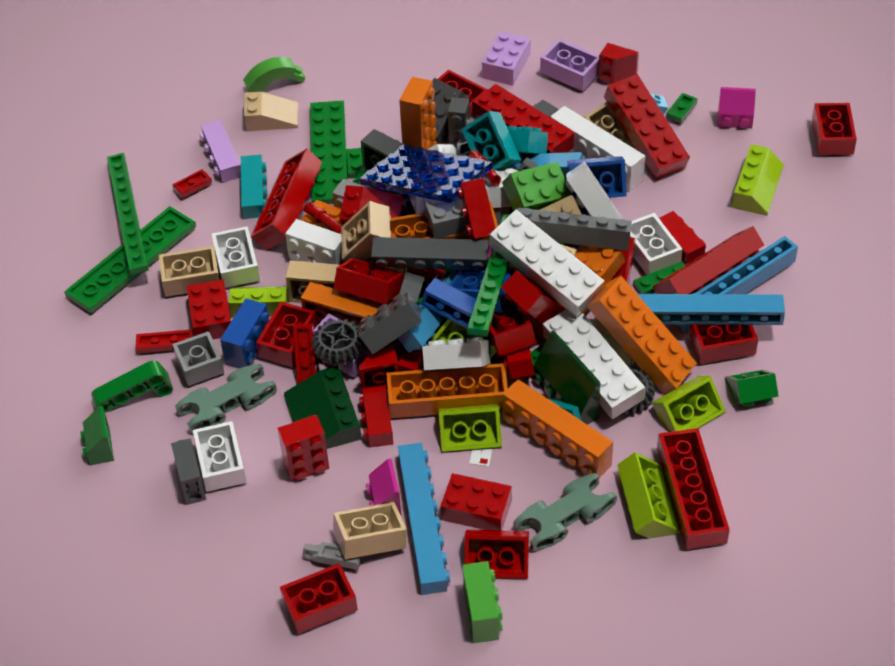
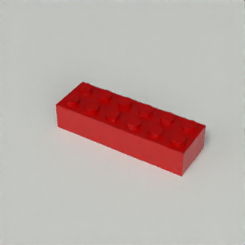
M636 74L608 85L604 98L636 150L645 155V164L654 179L657 180L685 168L690 156L639 75Z
M498 84L493 85L472 101V116L476 119L488 111L499 112L506 126L541 128V132H547V153H568L574 148L573 131Z
M308 149L303 150L284 162L250 236L265 250L272 247L275 248L279 243L286 241L285 233L303 211V204L308 199V193L315 183L314 179L320 172L319 168L322 161Z
M754 226L732 235L652 287L656 294L696 293L704 288V285L712 283L720 275L731 271L734 266L745 262L748 257L751 258L759 253V249L764 246V243Z
M699 428L659 433L657 450L686 549L728 543L730 528Z

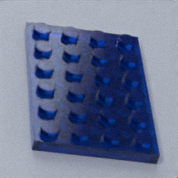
M401 145L359 179L361 185L452 203L458 198L457 188H459L461 182L482 178L493 169L492 162L483 159L443 153L437 150H427L422 147L416 148L409 145Z

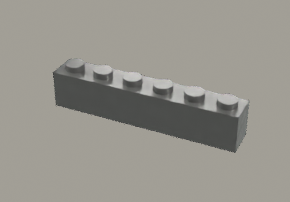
M517 208L521 214L558 243L628 251L632 221L583 214H568L566 212L559 213L548 210Z
M373 237L372 265L378 268L396 267L399 269L406 267L417 269L435 268L437 270H486L488 264V240Z

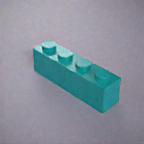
M262 154L241 156V204L244 219L259 218L267 201L265 197H268L267 186H264L267 184V175L264 174V172H267L266 161L262 160Z

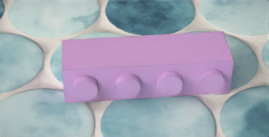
M221 120L201 125L202 132L199 135L202 143H206L204 147L206 153H210L211 165H215L214 171L216 176H220L222 183L241 178L240 162Z

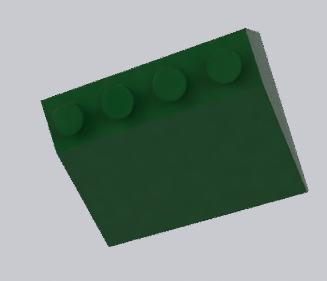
M554 330L551 331L534 364L535 375H533V379L537 385H541L549 398L551 397L553 400L577 406L582 422L588 425L597 420L599 416L601 382Z
M339 366L320 370L284 392L293 422L317 415L325 433L327 449L362 440L360 424Z

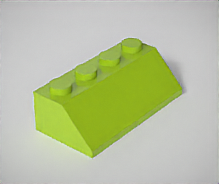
M750 145L734 191L732 208L768 216L784 166L768 147Z
M636 452L617 464L619 478L622 481L623 493L627 500L628 511L632 518V526L635 533L649 539L681 533L662 465Z

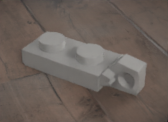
M322 542L321 545H312L305 543L303 548L304 559L329 565L340 563L341 567L358 570L362 557L345 560L339 545Z

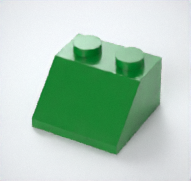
M762 369L725 376L734 401L742 404V406L753 405L754 401L759 400L762 403L773 401L772 398L779 397L776 375L773 372Z
M99 406L83 421L84 430L80 431L82 442H85L86 445L82 447L84 458H88L90 466L114 461L110 427L104 407Z

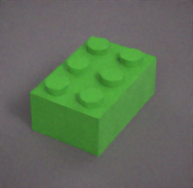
M558 162L510 173L502 181L513 211L517 208L540 210L571 195Z
M488 561L462 565L463 588L473 643L499 640V631H503L501 606H498L499 595L498 589L495 588L494 569L489 568Z

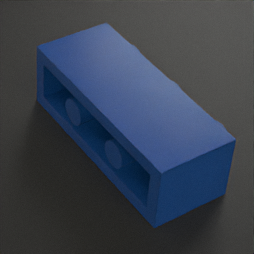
M434 278L424 291L421 305L468 329L476 299Z

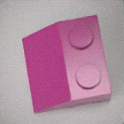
M721 87L717 127L752 128L756 89Z
M390 458L368 475L369 483H366L368 496L372 495L373 499L369 500L370 506L394 502L401 515L400 493L392 458Z

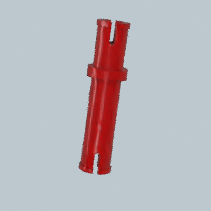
M478 150L471 151L469 159L474 163V167L481 171L492 186L499 185L501 177L489 165L486 157L482 156Z
M312 202L305 204L303 211L312 216L317 223L323 224L330 231L341 234V227L343 225L330 217L324 209L318 208Z

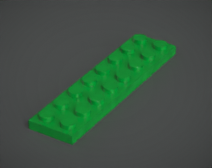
M344 100L310 103L311 152L322 161L319 168L320 172L315 177V183L312 187L313 203L319 200L327 204H334L333 191L343 179L348 180Z
M169 206L141 229L148 266L156 261L160 254H164L196 227V222ZM123 243L66 289L64 293L67 298L89 313H93L140 273L130 274Z

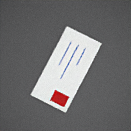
M493 448L472 449L469 464L489 466Z

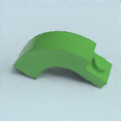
M274 57L255 65L247 73L243 81L248 91L264 92L267 86L277 79L288 78L303 83L306 77L302 72V68L294 65L291 58Z

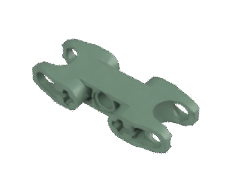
M253 364L233 371L227 377L228 383L210 392L205 387L190 392L175 405L178 415L197 414L187 424L190 433L193 434L195 429L222 424L226 419L225 413L241 405H244L247 409H253L263 404L277 392V387L274 381L255 383L262 377L264 370L261 364Z
M597 473L589 474L567 484L562 492L564 497L547 506L543 501H538L529 506L513 521V527L516 531H523L529 528L539 531L530 541V548L533 551H539L562 541L568 534L566 527L577 520L584 518L588 523H592L601 518L617 502V496L614 492L603 495L592 493L591 491L600 483V477Z

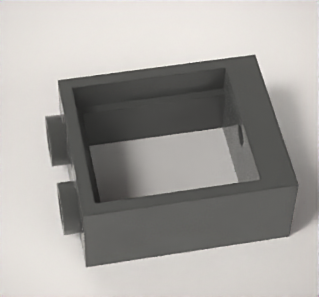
M191 438L171 443L186 505L206 500Z

